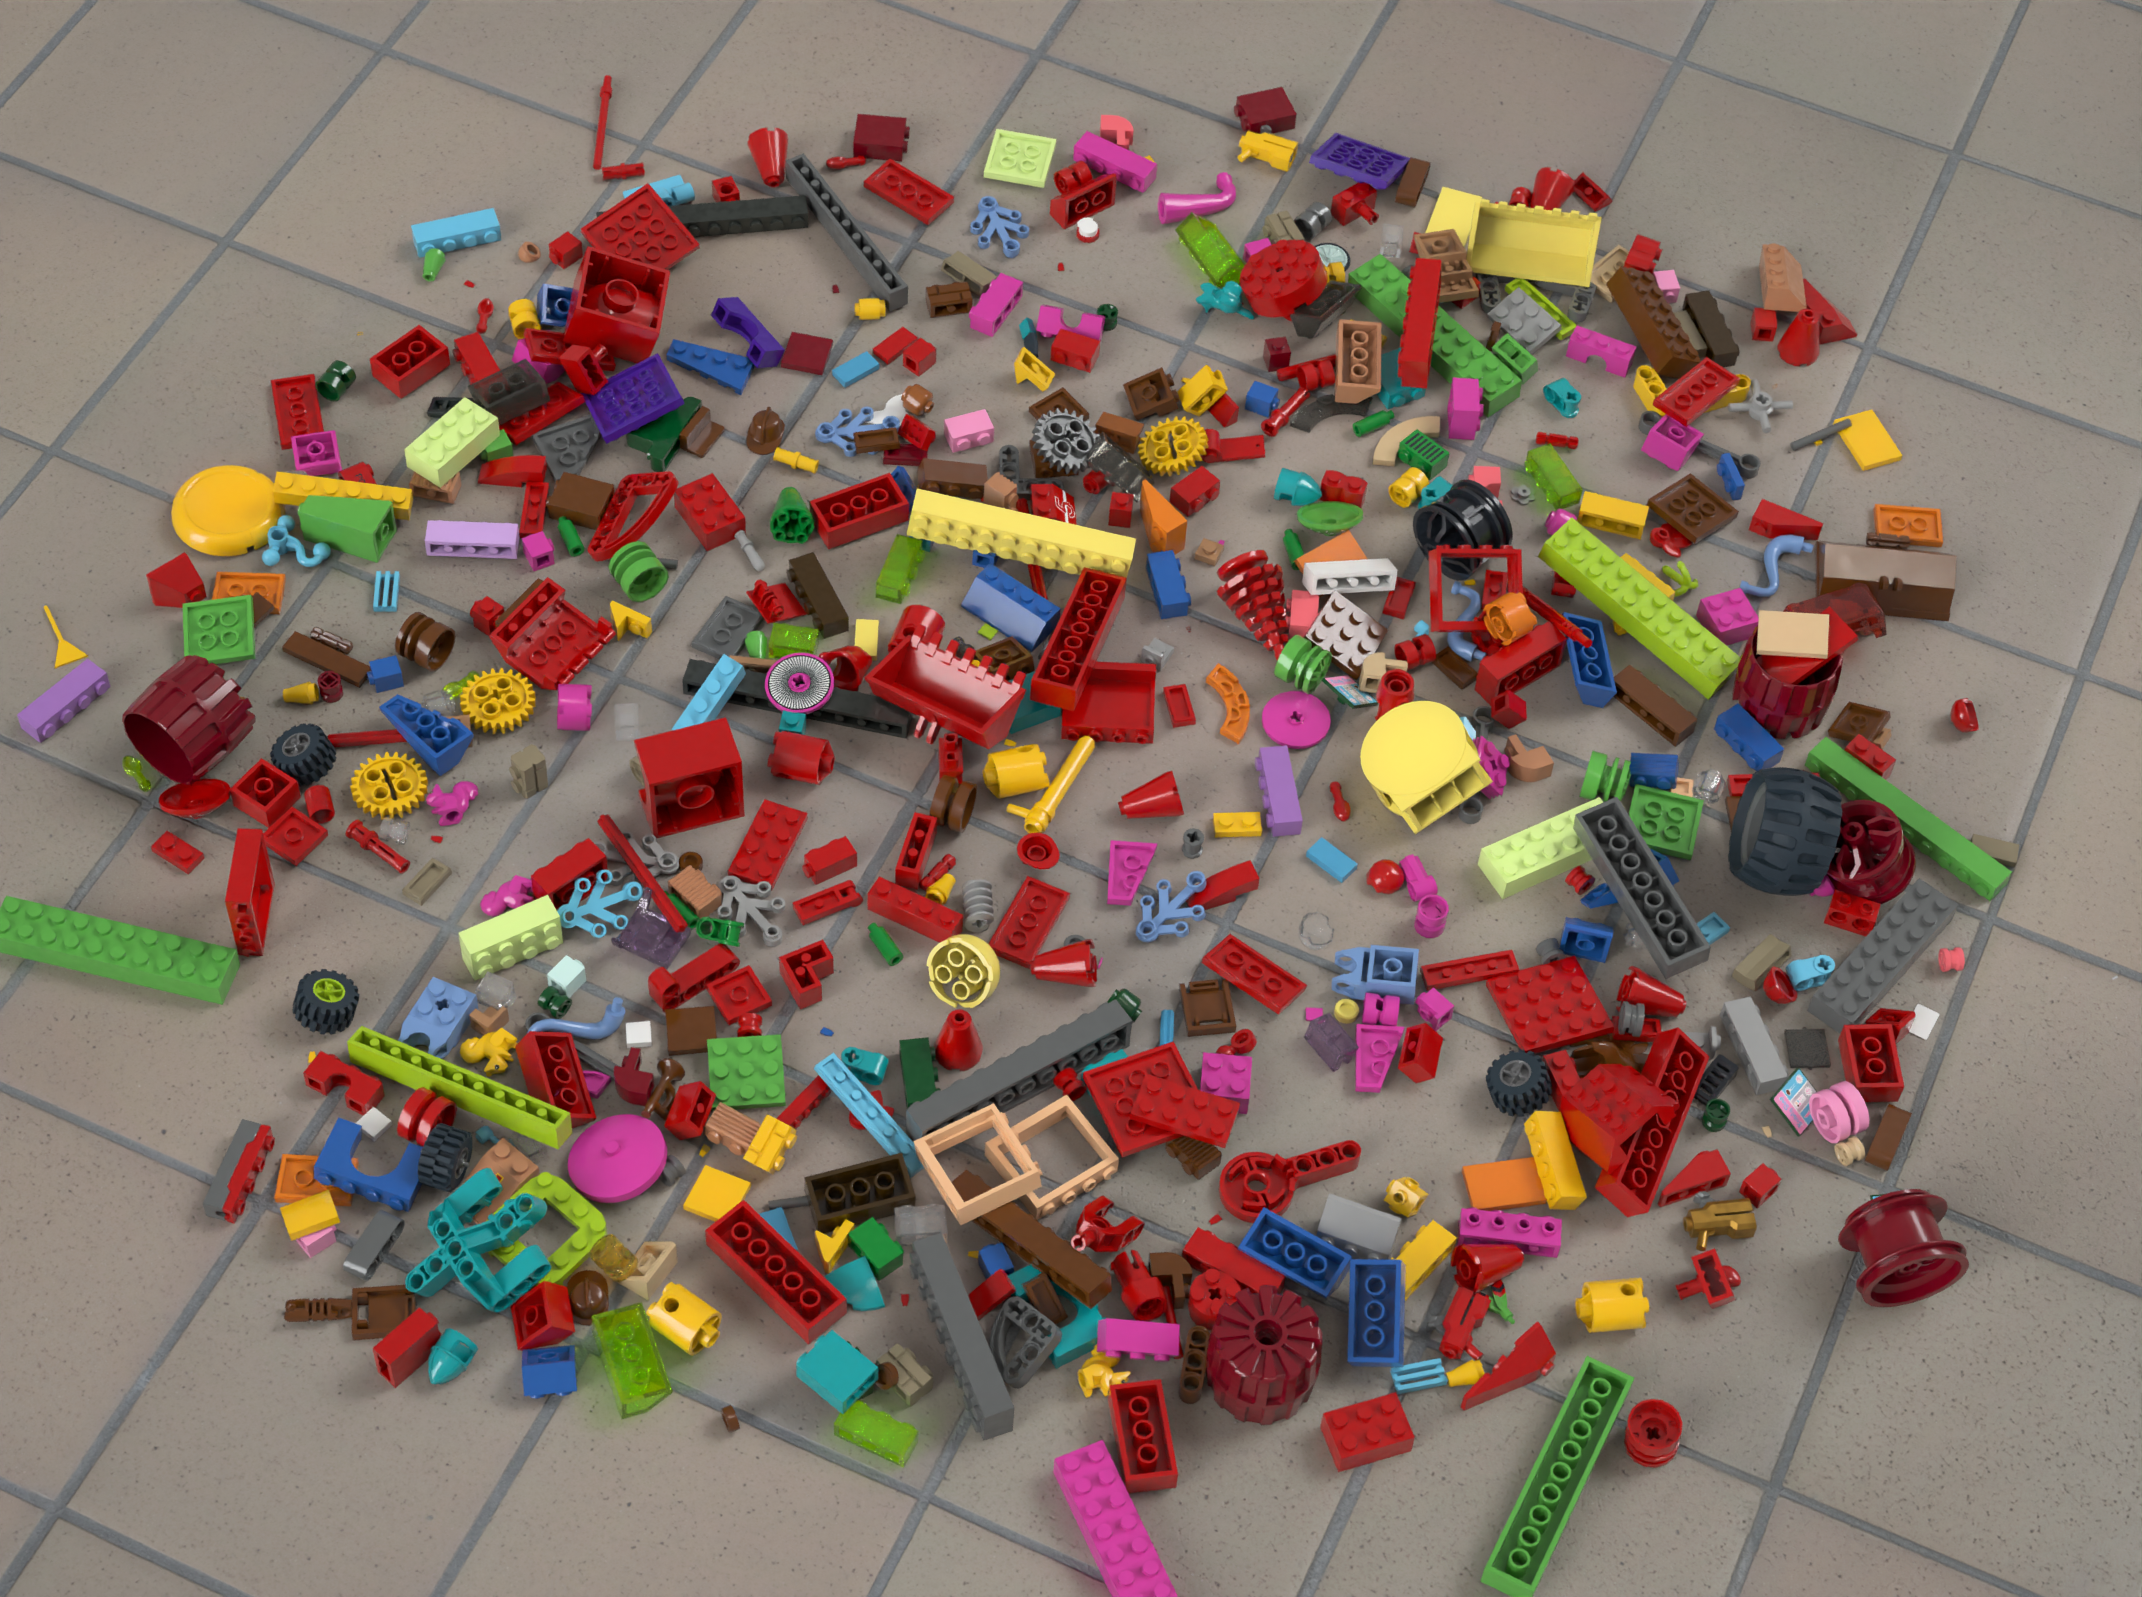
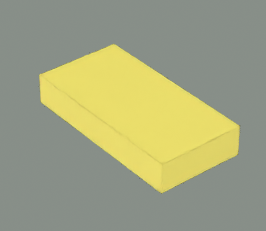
M856 619L855 646L865 650L872 657V661H877L879 620Z

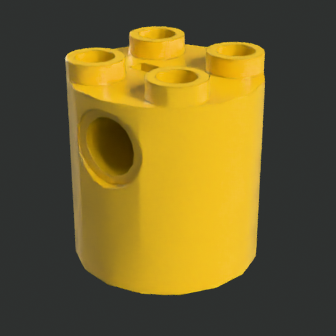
M1029 744L989 753L987 763L982 770L986 787L998 799L1042 790L1050 786L1048 775L1044 773L1043 767L1047 765L1044 752H1040L1038 744Z
M1642 1278L1584 1282L1582 1298H1576L1575 1308L1577 1317L1586 1325L1589 1333L1646 1328L1644 1313L1649 1312V1301L1642 1294Z
M668 1283L659 1301L652 1303L646 1312V1315L650 1317L649 1326L691 1356L699 1353L704 1347L710 1348L713 1346L720 1335V1331L717 1329L720 1326L722 1314L681 1284Z

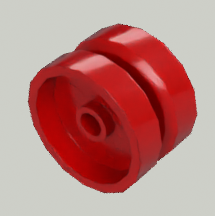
M425 1087L418 1088L408 1099L400 1114L397 1125L398 1136L410 1142L417 1141V1145L423 1147L428 1135L437 1124L442 1123L453 1126L457 1112L456 1103L444 1096L437 1097L435 1092Z

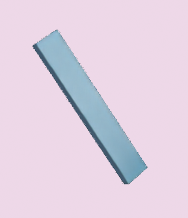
M834 1052L815 1065L814 1070L885 1151L889 1155L902 1153L910 1178L924 1169L917 1158L914 1142Z

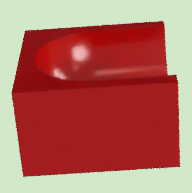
M587 246L574 280L563 342L590 347L591 350L597 344H601L606 348L605 351H608L607 355L633 363H639L649 358L660 334L670 271Z
M726 717L634 740L645 784L644 789L638 790L639 797L651 833L656 839L745 816L742 760Z

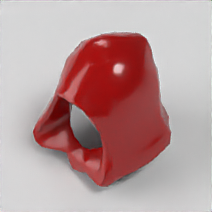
M844 646L819 654V657L828 665L835 658L837 659V666L833 671L834 687L858 691L859 685L862 684L863 677L868 672L872 663V657L859 646Z

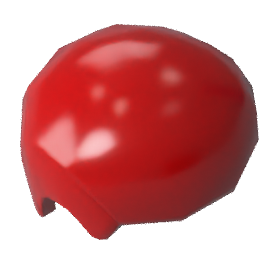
M1968 698L1955 701L1950 712L1951 722L1955 728L1963 733L1978 731V720L1973 702Z
M1382 859L1374 863L1367 872L1366 882L1368 885H1372L1377 893L1392 894L1397 892L1403 885L1404 872L1394 861Z

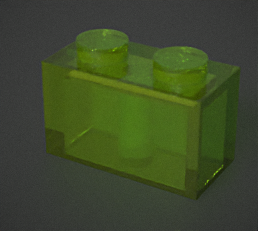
M774 623L768 643L769 658L781 659L793 653L816 655L819 645V629L793 626L786 623Z

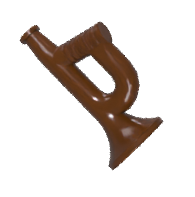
M669 1058L661 1059L657 1064V1070L661 1078L647 1101L644 1110L641 1112V1115L647 1119L650 1118L653 1111L663 1120L667 1119L676 1096L675 1089L670 1082H678L685 1076L683 1066ZM665 1091L666 1099L664 1103L661 1105L659 1103V1100L661 1099Z

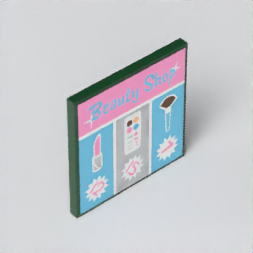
M1349 675L1326 677L1321 680L1338 695L1337 700L1341 704H1348L1352 709L1378 705V702L1367 692L1359 691V685Z
M1799 1067L1792 1072L1770 1098V1101L1798 1137L1813 1122L1810 1114L1809 1100L1812 1094L1817 1092Z

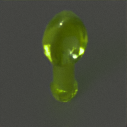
M471 671L460 681L447 684L441 691L442 698L452 699L462 693V688L467 687V681L474 682V675L479 676L478 672Z
M126 755L122 760L124 771L134 777L142 791H149L151 789V782L141 772L142 765L140 761L133 756Z

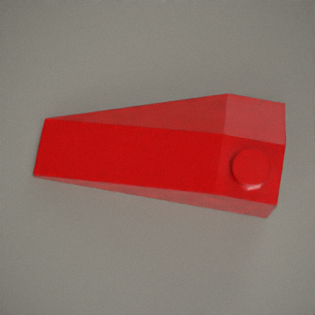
M1804 278L1807 309L1815 311L1819 316L1820 345L1857 337V333L1850 320Z
M1538 1321L1514 1342L1516 1346L1508 1357L1502 1355L1497 1360L1498 1362L1492 1369L1493 1373H1485L1464 1395L1461 1403V1408L1464 1411L1532 1383L1541 1375L1547 1376L1554 1369L1555 1365L1553 1362L1556 1352Z

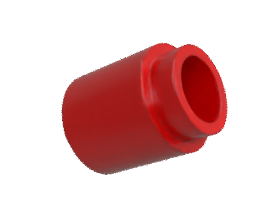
M1106 463L1097 465L1083 477L1085 490L1089 493L1098 494L1113 481L1115 472Z

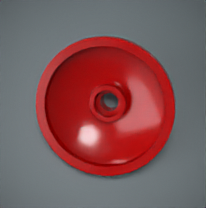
M209 778L199 779L191 785L179 783L168 788L160 795L158 799L159 806L163 811L174 816L202 818L226 803L231 795L230 786L225 781Z

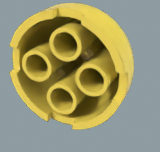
M969 934L951 936L937 944L928 956L926 966H929V976L931 979L929 984L939 999L954 1008L958 1004L965 1008H973L993 994L1000 979L998 958L990 945L976 936ZM958 977L960 980L954 983L952 992L960 1000L967 999L980 989L981 992L973 1000L956 1001L946 995L942 983H948Z

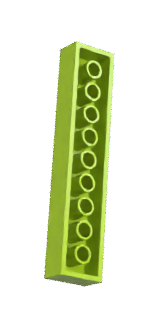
M1571 517L1544 543L1537 557L1573 585L1580 593L1708 700L1736 673L1740 657L1574 518Z

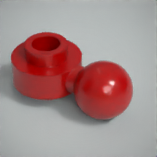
M1242 1029L1232 1036L1230 1046H1220L1216 1050V1054L1235 1055V1053H1249L1256 1046L1257 1039L1251 1030Z

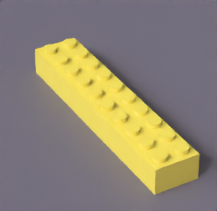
M918 488L907 530V536H912L916 539L934 541L938 544L956 546L960 549L977 550L981 554L995 553L996 556L1003 559L1017 560L1025 564H1034L1047 569L1065 571L1069 574L1080 575L1083 568L1086 567L1127 578L1136 542V539Z

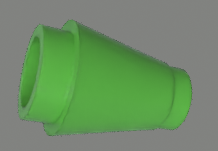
M432 248L425 253L422 277L427 281L435 280L446 261L444 258L445 254L439 249Z
M762 631L749 632L745 639L749 656L751 658L765 659L767 637Z

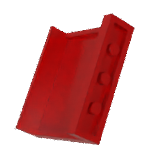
M1096 661L1075 710L1063 709L1061 739L1076 741L1083 736H1089L1094 742L1153 744L1156 664Z

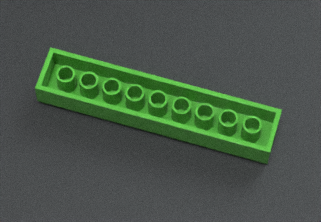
M1380 253L1349 273L1348 291L1401 338V334L1404 332L1403 319L1406 317L1405 305L1409 297L1408 284L1411 280ZM1438 306L1430 366L1450 384H1452L1453 378L1479 379V388H1483L1480 404H1483V414L1488 418L1520 397L1522 380Z
M10 896L5 897L0 907V953L223 1005L240 967L237 950Z
M1586 1356L1484 1568L1480 1582L1511 1597L1534 1596L1630 1392L1634 1377Z

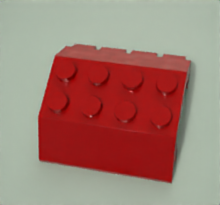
M549 577L490 634L489 638L507 664L541 689L558 690V684H569L575 678L574 674H579L589 663L588 659L592 660L603 649V645H607L616 632L612 629V623L602 616L597 624L564 600L566 590Z
M1599 1064L1562 1096L1559 1112H1561L1569 1141L1608 1174H1611L1628 1159L1620 1145L1655 1114L1658 1115L1663 1124L1669 1123L1676 1116L1674 1111L1679 1109L1680 1104L1670 1096H1667L1664 1091L1646 1077L1640 1075L1631 1066Z

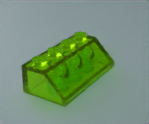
M1191 212L1175 229L1180 236L1178 238L1179 241L1190 250L1188 252L1189 255L1200 264L1198 266L1199 269L1210 278L1208 280L1209 283L1222 289L1229 281H1234L1240 285L1239 279L1241 271L1245 266L1244 262L1215 223Z
M642 1302L592 1316V1334L621 1419L646 1413L673 1393Z

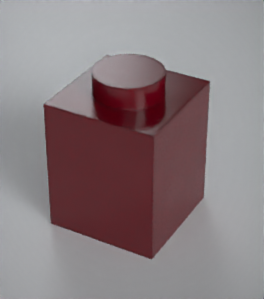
M1286 336L1265 339L1263 359L1268 372L1288 367L1291 350Z

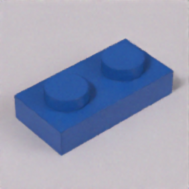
M1730 453L1721 454L1719 464H1717V473L1722 477L1725 490L1730 494L1732 500H1739L1742 497L1745 484Z
M897 466L891 475L908 501L910 513L913 508L917 488L905 468Z

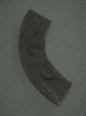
M1333 394L1319 397L1316 401L1300 408L1291 419L1290 426L1310 433L1315 425L1331 416L1352 414L1365 417L1372 404L1373 397H1369L1357 404L1335 402Z

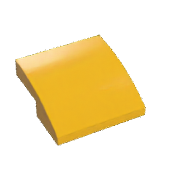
M329 1190L280 1208L291 1241L340 1223Z

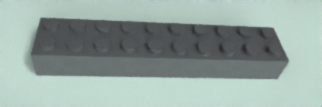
M1115 999L1110 1003L1101 1004L1089 1014H1082L1077 1020L1068 1025H1061L1055 1032L1049 1035L1040 1036L1034 1043L1019 1047L1013 1054L998 1058L992 1065L977 1069L971 1076L955 1081L950 1087L934 1092L929 1098L921 1102L913 1103L906 1111L907 1136L912 1141H915L993 1103L1000 1113L1011 1110L1054 1087L1053 1080L1062 1070L1071 1067L1078 1074L1089 1064H1096L1103 1060L1107 1054L1129 1047L1132 1027L1131 1018Z

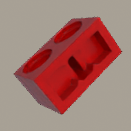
M1835 889L1824 923L1866 937L1873 930L1881 904Z

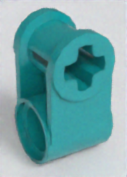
M1566 378L1558 379L1544 386L1543 393L1546 400L1562 416L1573 418L1578 415V403L1581 401V394Z
M1441 476L1436 477L1433 482L1422 489V500L1418 503V510L1425 505L1436 502L1453 485Z
M848 1047L841 1053V1061L847 1068L850 1067L851 1073L859 1081L870 1085L882 1084L889 1063L885 1055L861 1050L856 1047Z

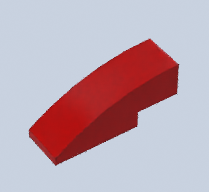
M511 456L483 463L480 469L478 484L522 488L523 482H544L547 470L546 456Z
M1251 860L1237 864L1208 877L1204 890L1194 892L1186 900L1189 908L1201 905L1204 910L1234 902L1237 895L1257 890L1260 878Z

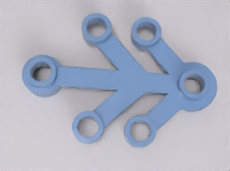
M983 197L978 203L980 213L975 221L970 224L971 233L975 235L981 234L983 222L989 216L991 221L983 235L978 237V246L981 249L989 248L991 237L996 230L1003 243V253L1008 258H1015L1020 252V243L1015 239H1010L1006 229L1017 232L1019 238L1025 239L1029 236V227L1024 224L1019 225L1022 216L1021 212L1000 207L994 197ZM998 214L1009 217V221L999 218Z
M863 407L853 420L852 412L849 409H842L831 423H821L815 431V436L822 443L832 442L844 449L846 456L853 457L856 455L855 444L847 442L841 436H848L853 439L854 432L894 427L897 428L898 432L900 421L895 416H887L883 419L882 424L860 426L864 421H871L873 419V409L871 407ZM842 423H849L846 427L839 428ZM876 451V452H868V454H870V455H874V454H877V453H878V451Z
M1193 871L1189 873L1186 878L1188 885L1170 903L1169 894L1172 891L1170 882L1166 879L1158 881L1156 887L1159 893V914L1153 920L1154 898L1150 895L1141 898L1140 904L1143 909V920L1139 922L1136 928V935L1140 941L1152 942L1159 935L1176 934L1181 938L1186 937L1189 934V927L1185 921H1178L1176 924L1171 925L1162 924L1170 919L1192 917L1194 921H1202L1205 918L1206 913L1201 905L1178 909L1194 892H1201L1206 887V879L1202 872ZM1162 886H1168L1166 889H1160ZM1146 902H1151L1150 905H1144ZM1197 911H1201V914L1195 915L1194 913ZM1181 927L1185 928L1183 931H1178Z

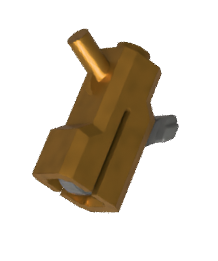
M1705 1191L1696 1193L1693 1199L1696 1204H1700L1699 1208L1689 1209L1687 1216L1683 1218L1684 1230L1689 1233L1691 1238H1698L1696 1249L1699 1251L1706 1250L1708 1237L1728 1235L1732 1239L1754 1237L1757 1229L1754 1213H1750L1753 1211L1749 1198L1715 1201Z

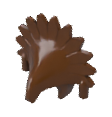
M1612 1033L1570 1044L1571 1047L1588 1045L1573 1050L1571 1057L1576 1063V1071L1580 1078H1584L1599 1064L1631 1066L1641 1074L1649 1055L1644 1054L1648 1044H1634L1635 1041L1613 1040Z

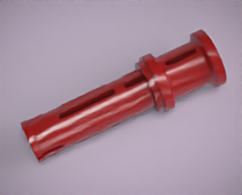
M1300 387L1280 409L1273 410L1269 419H1265L1261 423V429L1267 436L1275 437L1279 429L1288 424L1289 417L1310 397V392L1304 396L1308 389Z
M359 819L353 821L348 826L345 833L346 837L356 840L360 843L362 849L371 850L400 874L407 871L410 861L378 839V834L374 830H368Z

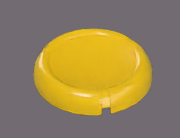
M221 465L200 471L183 483L173 499L171 518L174 530L179 538L193 549L214 556H237L248 553V547L253 546L257 550L268 543V530L273 526H277L278 519L285 515V504L275 503L273 495L274 483L264 474L244 466Z

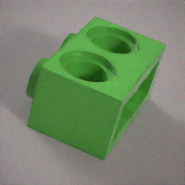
M1508 333L1492 346L1493 355L1522 380V384L1526 383L1538 371L1537 359Z

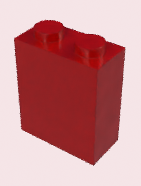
M419 1307L372 1348L378 1373L395 1388L428 1360L432 1346H435L441 1336L438 1329L439 1321L431 1312L426 1313Z

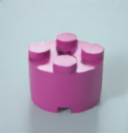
M558 684L557 730L590 731L592 685Z

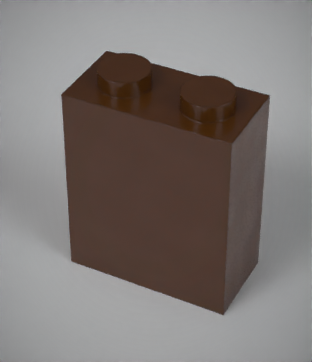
M563 472L560 480L557 479L555 482L552 496L549 495L546 501L549 518L558 520L560 517L565 516L574 525L597 530L615 493L614 485Z

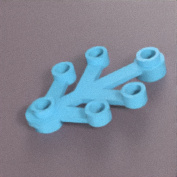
M600 870L596 875L597 880L587 903L578 907L583 892H587L590 889L591 883L586 878L577 879L574 884L575 889L568 904L560 906L557 910L560 915L561 927L572 928L578 926L590 932L593 937L601 938L605 936L607 930L604 924H593L581 917L590 913L611 923L616 929H625L628 925L626 916L615 915L603 908L623 900H639L643 894L642 886L637 882H628L624 884L621 891L600 898L605 885L610 883L613 878L609 870ZM602 873H606L608 876L605 882L601 879ZM581 881L586 883V887L583 890L579 887ZM632 887H635L637 889V894L635 896L631 894ZM567 912L572 914V918L569 921L565 918ZM618 918L623 919L621 927L617 925ZM597 926H600L602 929V932L599 935L595 933V928Z

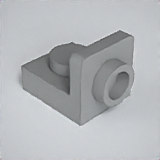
M1154 638L1149 646L1144 645L1142 648L1141 662L1156 664V669L1161 671L1174 653V647Z
M1711 1026L1709 1033L1684 1032L1709 1056V1059H1713L1716 1050H1720L1721 1037L1717 1035L1716 1027Z

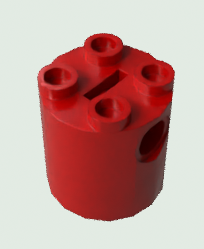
M923 605L907 606L902 612L888 643V652L890 653L909 634L913 636L918 624L926 626L927 629L922 641L929 643L934 632L943 634L945 630L943 618L929 607Z
M787 731L775 732L773 745H775L774 754L770 753L767 764L768 767H771V774L773 776L820 785L832 773L835 755L829 740Z

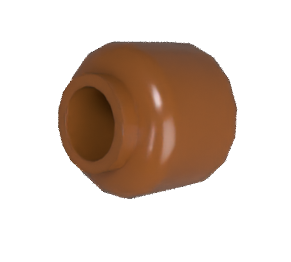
M909 385L901 396L903 407L916 416H922L924 413L929 414L934 407V402H932L933 393L921 385Z

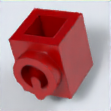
M486 596L483 600H476L470 610V616L473 618L474 627L490 636L496 629L495 621L505 611L502 605Z

